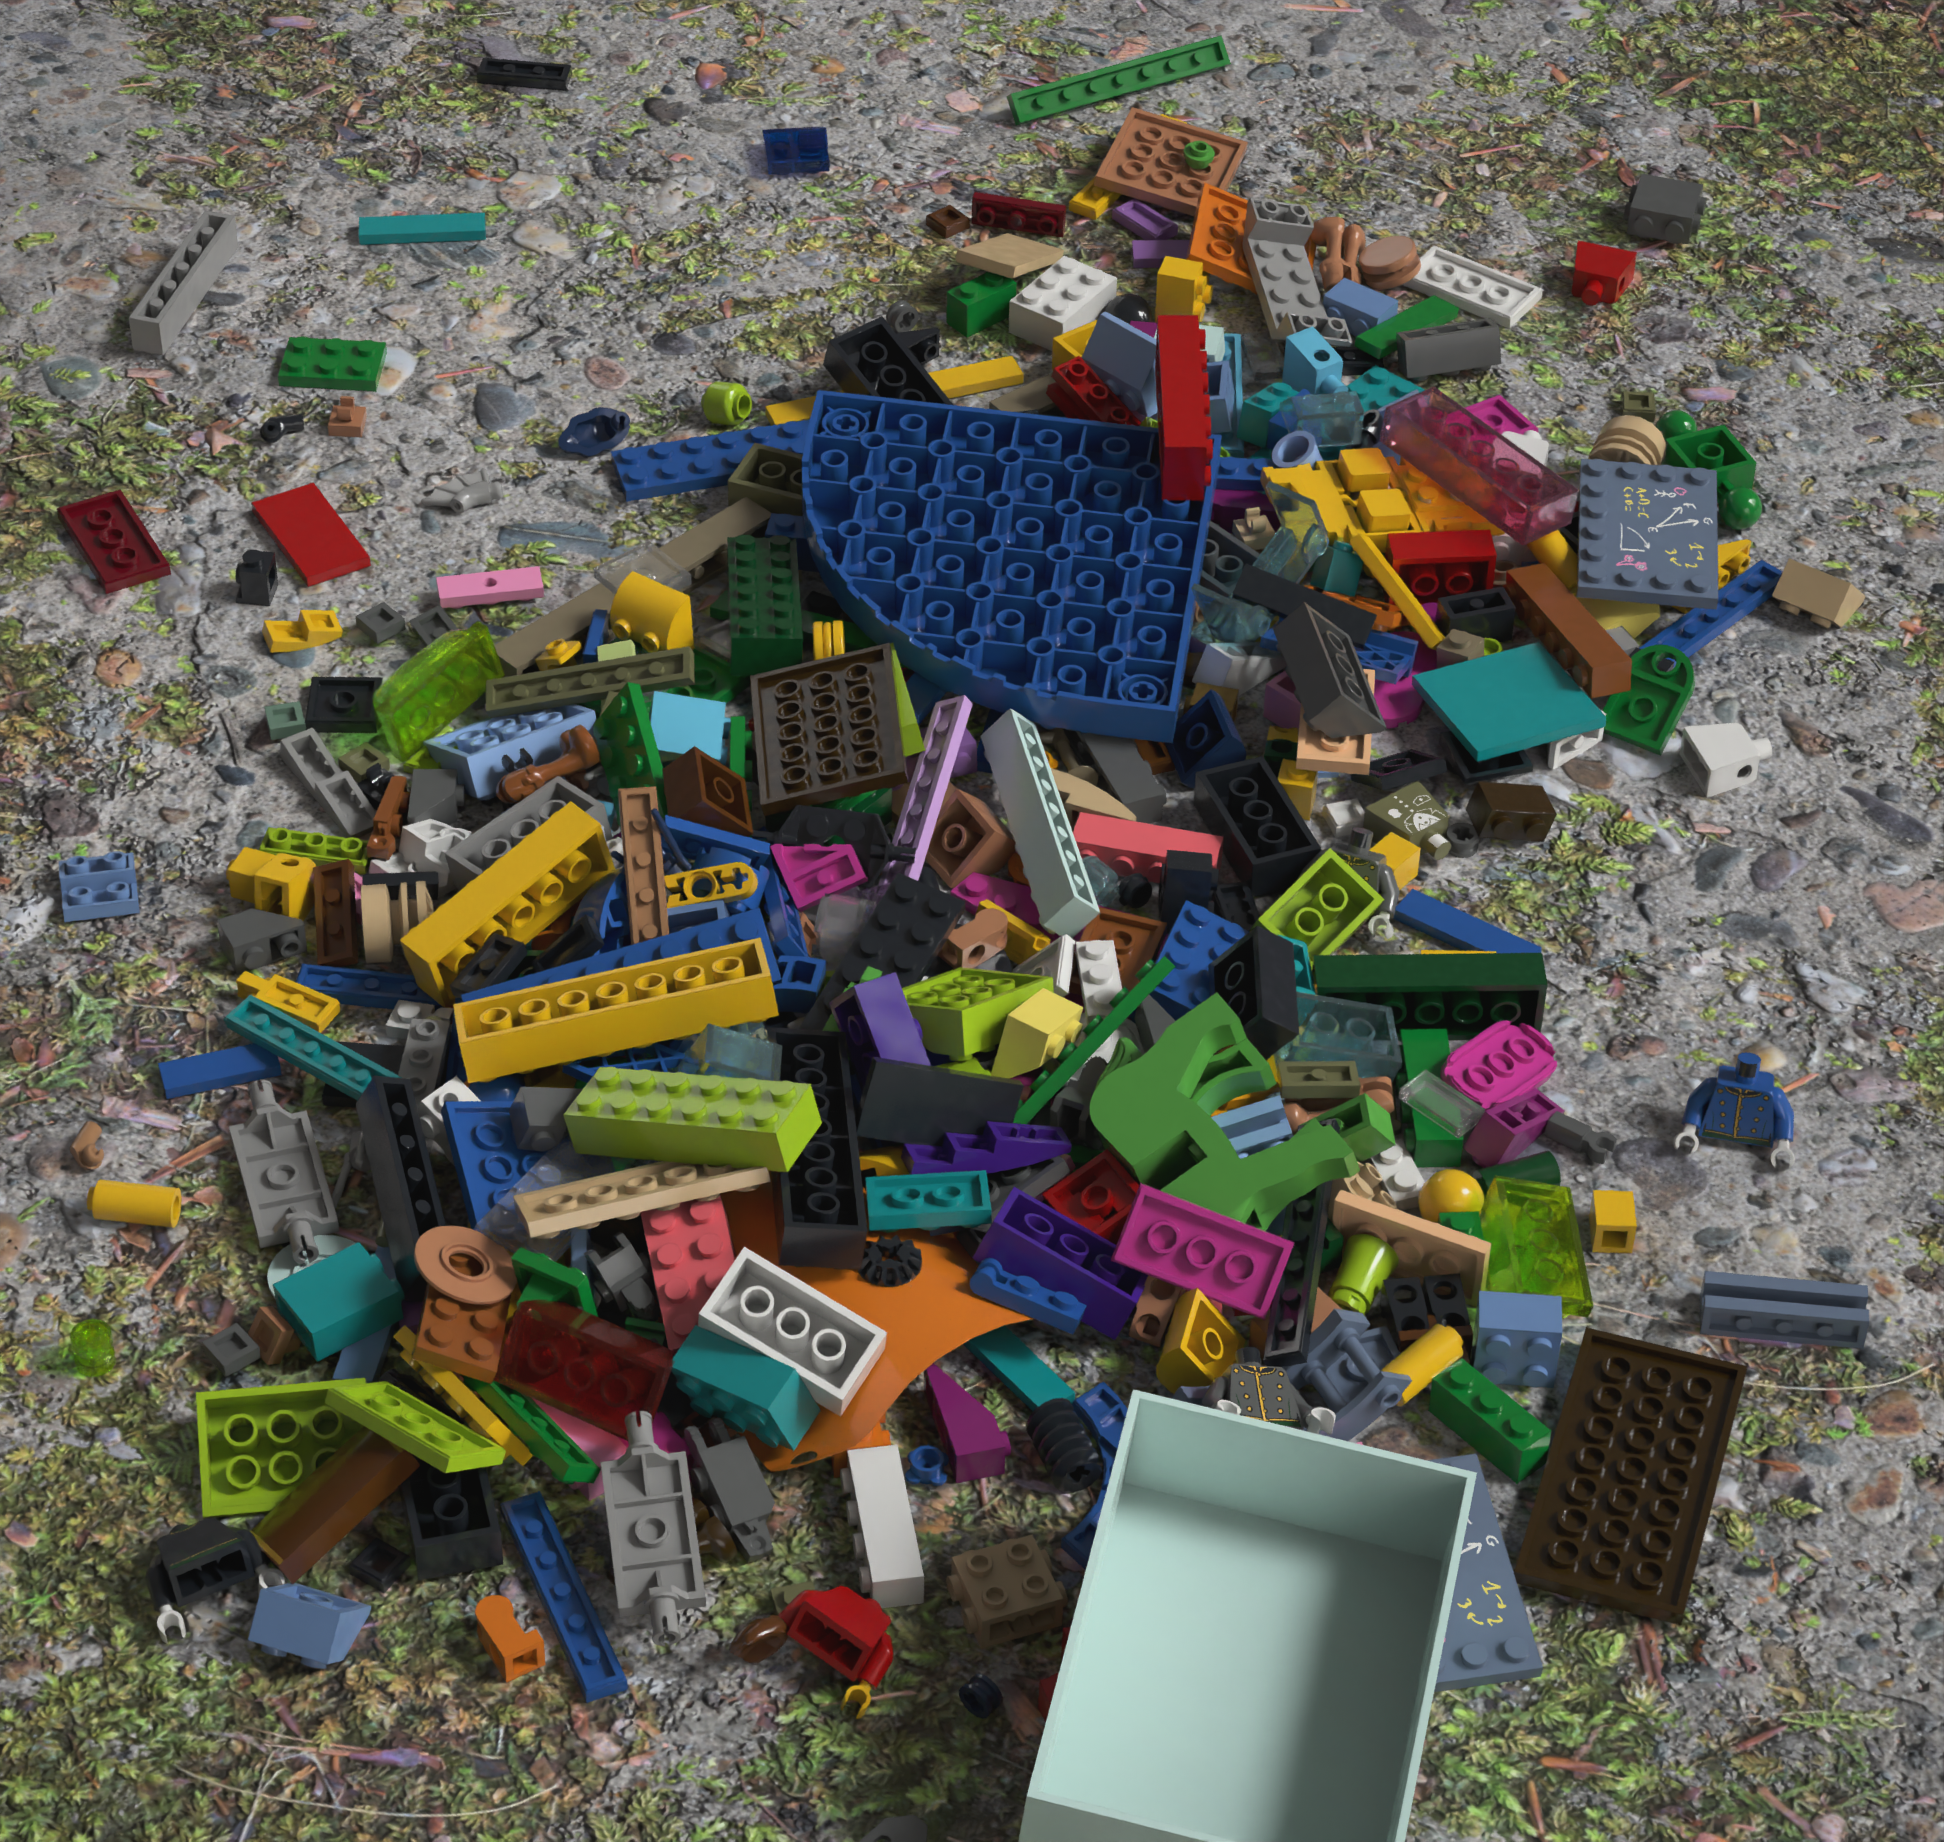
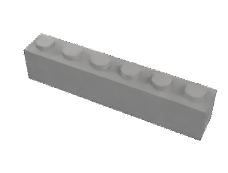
M206 210L201 215L130 315L129 324L133 350L164 355L238 248L234 215Z

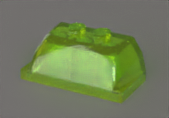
M477 621L468 629L450 630L434 639L404 662L373 693L372 701L375 719L382 743L402 763H405L424 746L423 741L436 736L486 692V680L502 678L505 675L486 625Z
M1495 1175L1480 1213L1484 1241L1491 1243L1486 1291L1562 1296V1319L1570 1315L1588 1318L1594 1306L1570 1187Z

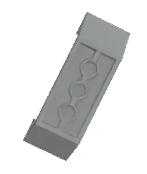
M1250 198L1247 203L1242 248L1271 338L1286 341V336L1313 326L1331 346L1350 347L1353 342L1345 319L1327 317L1304 247L1314 229L1307 206L1268 199Z

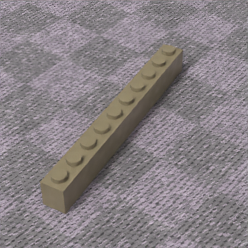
M748 497L739 500L489 648L490 671L496 678L539 672L540 670L535 659L546 651L545 647L550 642L557 639L580 641L582 649L573 655L577 661L583 657L595 609L607 610L608 641L616 637L610 624L611 606L619 586L632 571L687 595L727 570V537L751 535L754 538H765L771 512Z

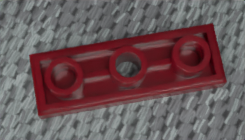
M974 192L972 224L1062 238L1064 236L1066 205Z

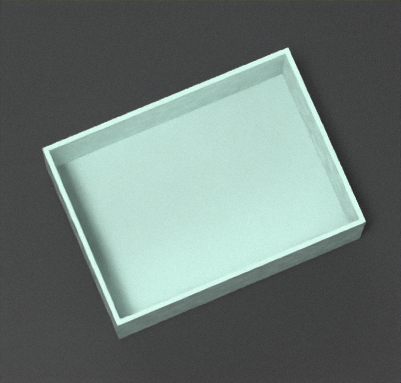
M1133 1389L1026 1796L1018 1842H1405L1477 1473Z

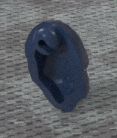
M603 407L578 414L570 419L568 427L558 439L559 448L567 454L581 455L586 458L597 455L602 451H610L628 435L630 418L625 412Z

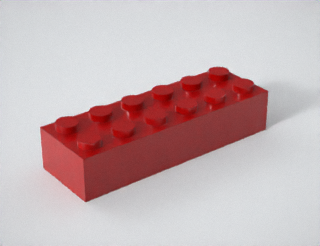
M1157 315L1155 381L1162 500H1204V486H1211V466H1206V464H1209V460L1213 458V440L1208 439V437H1211V416H1207L1210 413V395L1205 394L1208 393V372H1204L1207 370V351H1200L1205 350L1206 334L1205 329H1199L1198 315Z

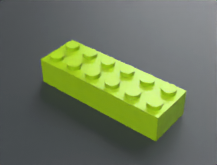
M611 1066L600 1067L563 1114L575 1153L700 1165L708 1164L711 1166L731 1165L733 1168L744 1169L758 1166L766 1167L768 1171L777 1172L789 1171L822 1124L811 1084L793 1083L791 1081L757 1080L755 1078L721 1077L719 1075H694L683 1072H657L647 1069H620Z

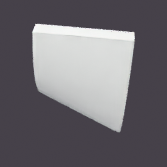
M433 819L403 826L399 852L392 854L389 860L384 858L371 860L369 874L436 871L439 877V898L456 888L453 884L445 852L472 835L471 831L454 828Z

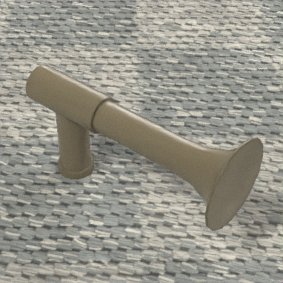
M1046 728V731L1038 732L1042 745H1054L1068 774L1097 786V772L1089 766L1079 765L1063 728Z

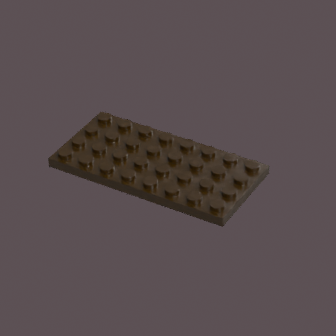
M1586 1327L1514 1570L1517 1584L1682 1625L1748 1366Z

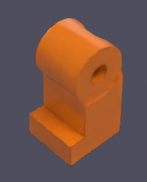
M491 1595L478 1602L475 1609L478 1621V1638L506 1683L546 1665L544 1640L536 1629L524 1633L514 1618L513 1605L508 1598L501 1595Z

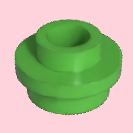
M1194 141L1185 146L1183 154L1186 163L1190 167L1204 169L1213 161L1215 152L1206 142Z

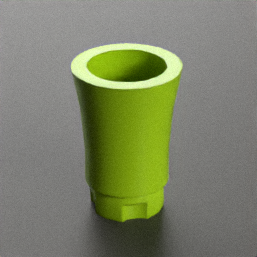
M1356 1234L1349 1237L1345 1245L1340 1267L1328 1292V1296L1343 1310L1367 1314L1382 1288L1383 1280L1388 1279L1398 1266L1399 1259L1395 1250L1385 1241L1372 1235Z

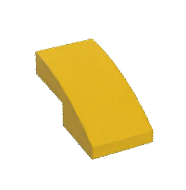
M300 610L298 621L264 620L262 634L270 653L291 652L317 647L342 637L343 633L334 610Z

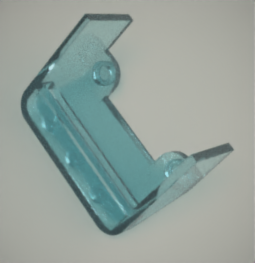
M1269 481L1266 489L1281 527L1252 566L1299 584L1318 556L1325 553L1329 544L1327 530L1314 500ZM1196 583L1191 588L1212 637L1223 643L1257 640L1269 630L1270 624L1276 616L1269 613L1268 609L1261 605L1253 607L1233 599L1232 594L1227 598Z

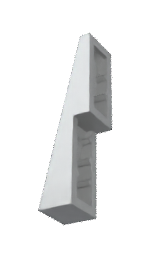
M312 727L282 739L280 758L347 838H359L373 832L375 810L349 771L342 772L314 728Z

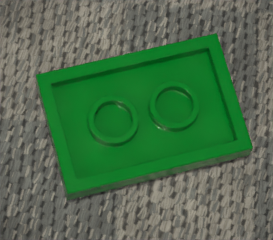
M305 336L289 337L278 373L279 386L376 392L387 355L386 342L341 340L339 338L318 339Z

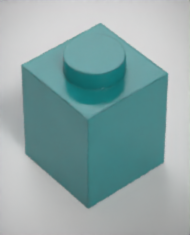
M1334 540L1333 546L1321 544L1310 584L1323 590L1355 596L1363 561L1353 551L1349 543Z

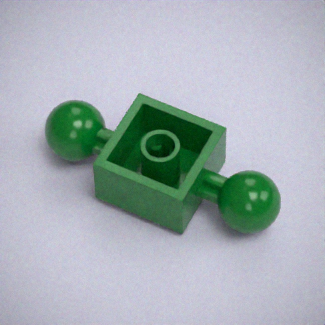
M1672 410L1663 414L1655 426L1662 433L1666 442V456L1662 465L1717 470V503H1719L1718 510L1721 520L1728 527L1736 530L1747 529L1756 524L1762 513L1760 497L1752 490L1757 462L1725 425L1697 431L1696 422L1688 413L1681 410Z

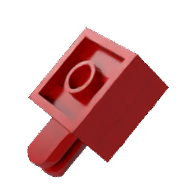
M1106 1149L1042 1195L1047 1206L1117 1245L1139 1184Z

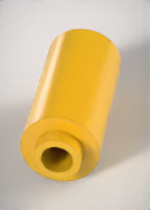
M1540 521L1534 524L1526 533L1528 537L1525 540V544L1540 564L1545 563L1571 591L1577 586V554L1553 522L1544 523Z
M100 1179L96 1186H91L88 1191L87 1209L92 1211L94 1219L174 1228L180 1217L182 1202L180 1188Z
M1440 1324L1434 1325L1380 1370L1408 1375L1412 1380L1402 1393V1397L1396 1406L1402 1407L1429 1385L1433 1377L1463 1356V1340L1454 1328L1450 1326L1444 1327Z

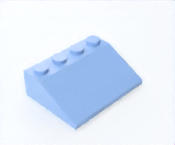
M573 704L495 718L489 717L423 741V744L427 746L432 758L437 763L440 762L442 769H457L458 784H465V794L478 800H488L497 796L496 786L500 781L499 778L509 774L502 766L503 755L507 754L516 763L520 759V749L524 748L531 755L535 767L551 763L562 754L559 737L563 732L571 730L577 725H582L593 737V724L597 718L595 710Z

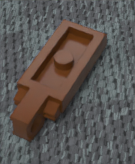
M394 775L390 779L373 819L374 829L366 846L368 858L375 857L389 860L396 850L395 837H400L403 817L405 814H408L411 792L407 791L406 777Z

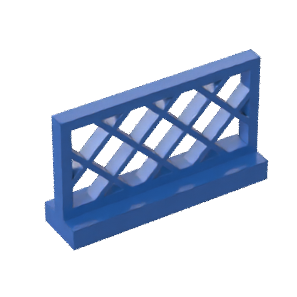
M1279 617V620L1261 637L1259 647L1278 652L1276 648L1278 641L1273 628L1282 622L1284 618ZM1372 629L1364 649L1362 650L1355 646L1354 648L1363 669L1375 670V679L1396 684L1402 676L1408 678L1411 675L1419 641Z

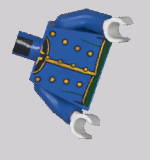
M1741 1053L1737 1057L1736 1067L1720 1066L1715 1077L1706 1078L1690 1093L1681 1122L1684 1125L1683 1132H1679L1675 1136L1673 1145L1678 1150L1680 1139L1683 1136H1689L1693 1142L1689 1154H1693L1699 1145L1698 1138L1695 1135L1696 1129H1699L1698 1136L1773 1148L1775 1141L1777 1142V1149L1771 1154L1772 1165L1776 1168V1155L1781 1151H1785L1790 1155L1789 1168H1791L1795 1163V1155L1789 1149V1143L1793 1142L1794 1111L1784 1091L1779 1087H1775L1774 1075L1759 1071L1761 1058L1753 1053Z

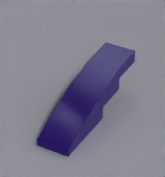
M986 1121L983 1135L945 1132L942 1146L904 1144L901 1159L909 1174L986 1170V1173H994L1033 1165L1058 1155L1070 1153L1072 1144L1061 1127Z

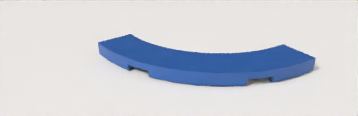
M1104 1381L1072 1401L1073 1411L1083 1421L1097 1443L1103 1464L1102 1488L1097 1503L1093 1505L1085 1518L1061 1539V1548L1085 1570L1128 1410L1118 1395Z

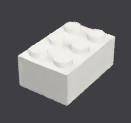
M1063 256L1010 300L1009 333L1052 351L1054 337L1098 320L1100 314L1105 312L1108 303L1116 297L1117 278L1102 270L1078 262L1073 258Z

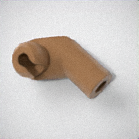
M92 1121L84 1123L70 1146V1153L78 1165L86 1170L97 1169L101 1166L104 1158L103 1149L101 1148L98 1151L95 1147L102 1129L97 1123Z

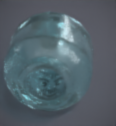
M1087 856L1082 861L1097 904L1108 907L1118 895L1120 888L1117 885L1118 875L1098 857Z

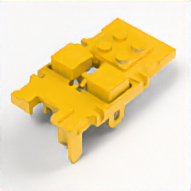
M1379 448L1340 450L1338 460L1316 461L1315 470H1312L1310 463L1297 465V467L1274 469L1273 467H1262L1260 482L1271 504H1276L1277 496L1292 495L1295 501L1294 508H1284L1283 513L1284 523L1287 524L1291 532L1288 552L1286 551L1288 560L1285 577L1287 580L1300 585L1307 576L1312 547H1320L1321 544L1333 546L1334 540L1350 544V540L1359 533L1370 537L1379 551L1386 553L1387 533L1490 529L1492 536H1500L1505 534L1508 522L1474 455L1446 456L1430 460H1415L1414 458L1409 459L1408 456H1401L1398 465L1394 456L1384 457ZM1363 562L1362 568L1366 575L1375 578Z

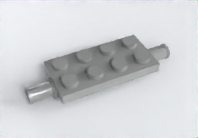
M264 1079L261 1080L263 1092H260L257 1081H254L247 1090L253 1106L251 1116L245 1123L229 1126V1132L260 1248L290 1242L294 1261L305 1264L302 1251H306L308 1261L311 1263L319 1255L314 1236L339 1232V1224L307 1110L289 1113L276 1103L271 1082Z
M640 1411L641 1426L638 1427L636 1413L632 1412L624 1420L629 1444L625 1454L618 1460L600 1462L619 1618L650 1614L653 1642L656 1645L665 1646L664 1629H667L669 1645H673L681 1638L676 1610L706 1606L686 1451L667 1453L659 1449L658 1445L654 1443L651 1414Z

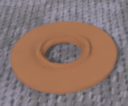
M439 1226L423 1233L415 1245L414 1261L420 1274L436 1290L455 1300L470 1304H493L507 1298L516 1286L517 1278L510 1254L499 1243L481 1232L461 1226ZM455 1253L468 1254L480 1262L483 1273L478 1276L464 1275L450 1265L449 1257Z

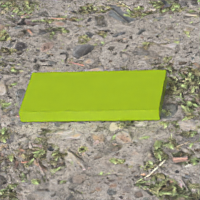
M388 1381L328 1389L325 1400L327 1405L444 1473L501 1465L503 1463L506 1453L503 1447Z

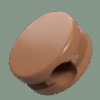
M1390 236L1379 239L1368 245L1360 253L1358 259L1365 283L1375 289H1389L1400 286L1413 279L1421 269V261L1417 254L1416 245L1411 238L1406 236Z

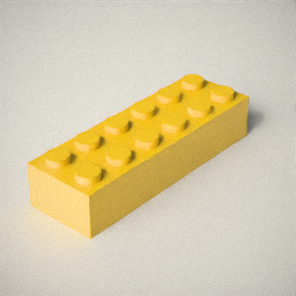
M570 801L559 811L553 813L547 821L531 834L526 835L520 843L504 856L498 858L478 877L468 882L456 895L440 905L429 917L416 927H413L400 939L417 986L441 1006L449 1008L455 1003V996L449 985L493 933L523 942L526 945L582 899L599 879L615 870L601 824Z

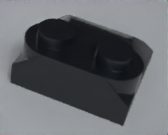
M1451 731L1440 733L1439 744L1444 752L1443 759L1446 762V768L1450 772L1457 774L1466 785H1475L1478 781L1491 782L1519 777L1533 772V765L1524 749L1477 762Z

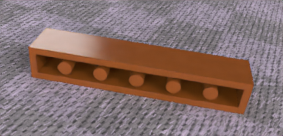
M1545 563L1506 570V584L1503 587L1516 607L1515 612L1518 614L1519 619L1526 623L1532 630L1533 635L1540 639L1546 646L1547 651L1554 655L1562 668L1568 671L1575 679L1576 684L1579 687L1581 686L1591 699L1630 691L1632 659Z

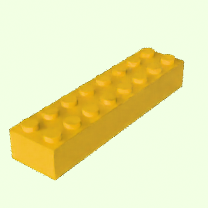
M761 938L453 1004L459 1046L468 1083L478 1081L491 1082L505 1075L514 1073L527 1074L535 1071L537 1068L556 1064L568 1065L578 1059L592 1056L605 1057L619 1050L633 1047L646 1048L656 1042L670 1039L683 1040L692 1034L706 1031H723L730 1026L747 1022L760 1023L770 1017L779 1016L771 973Z

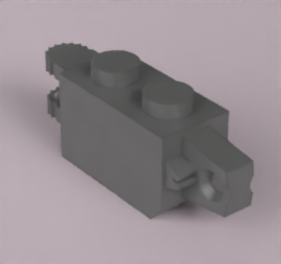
M717 1417L708 1421L709 1433L715 1446L707 1448L696 1426L693 1425L685 1428V1441L694 1459L690 1470L691 1481L695 1490L698 1493H703L708 1504L707 1510L710 1518L715 1515L722 1522L747 1563L769 1556L773 1546L766 1521L775 1501L745 1436L731 1440L722 1420Z

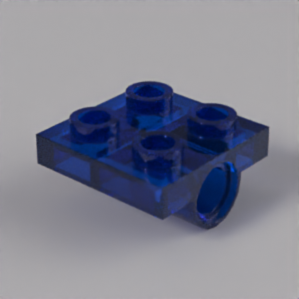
M826 127L762 130L768 175H788L789 173L806 172L816 174L830 171Z

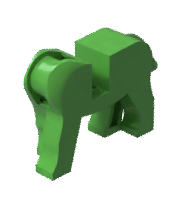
M1217 992L1169 1025L1159 1040L1144 1055L1132 1040L1127 1037H1121L1117 1041L1112 1057L1096 1084L1090 1101V1117L1104 1149H1108L1139 1185L1140 1183L1264 1231L1268 1229L1275 1217L1290 1202L1307 1194L1322 1183L1339 1178H1351L1360 1171L1353 1150L1330 1124L1323 1127L1315 1117L1290 1140L1242 1159L1238 1157L1225 1133L1210 1117L1211 1114L1220 1106L1236 1097L1248 1093L1266 1091L1277 1083L1269 1063L1247 1039L1239 1017ZM1233 1045L1232 1047L1224 1050L1223 1052L1213 1055L1221 1048Z

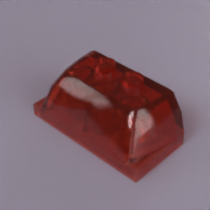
M528 1300L518 1304L498 1363L494 1381L628 1441L625 1417L635 1412L637 1426L640 1427V1411H645L651 1414L653 1423L675 1363L672 1360L675 1355L669 1348L565 1302Z

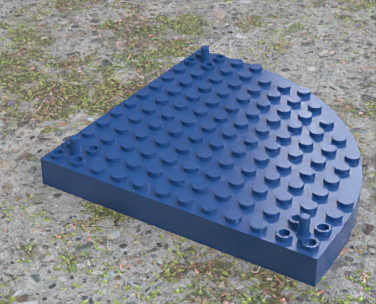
M818 390L806 432L802 456V515L809 550L823 582L841 609L864 634L877 645L894 643L899 662L938 685L940 690L953 692L959 696L965 695L972 702L1002 713L1011 708L1028 720L1037 722L1047 729L1057 727L1081 733L1173 743L1219 472L1222 435L1211 434V437H1208V439L1213 440V458L1209 460V464H1206V466H1211V486H1204V500H1162L1158 428Z

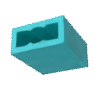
M360 1242L273 1284L278 1313L295 1330L294 1333L317 1362L404 1318L401 1301L405 1299L401 1285L395 1278H388L378 1256L374 1253L370 1255Z

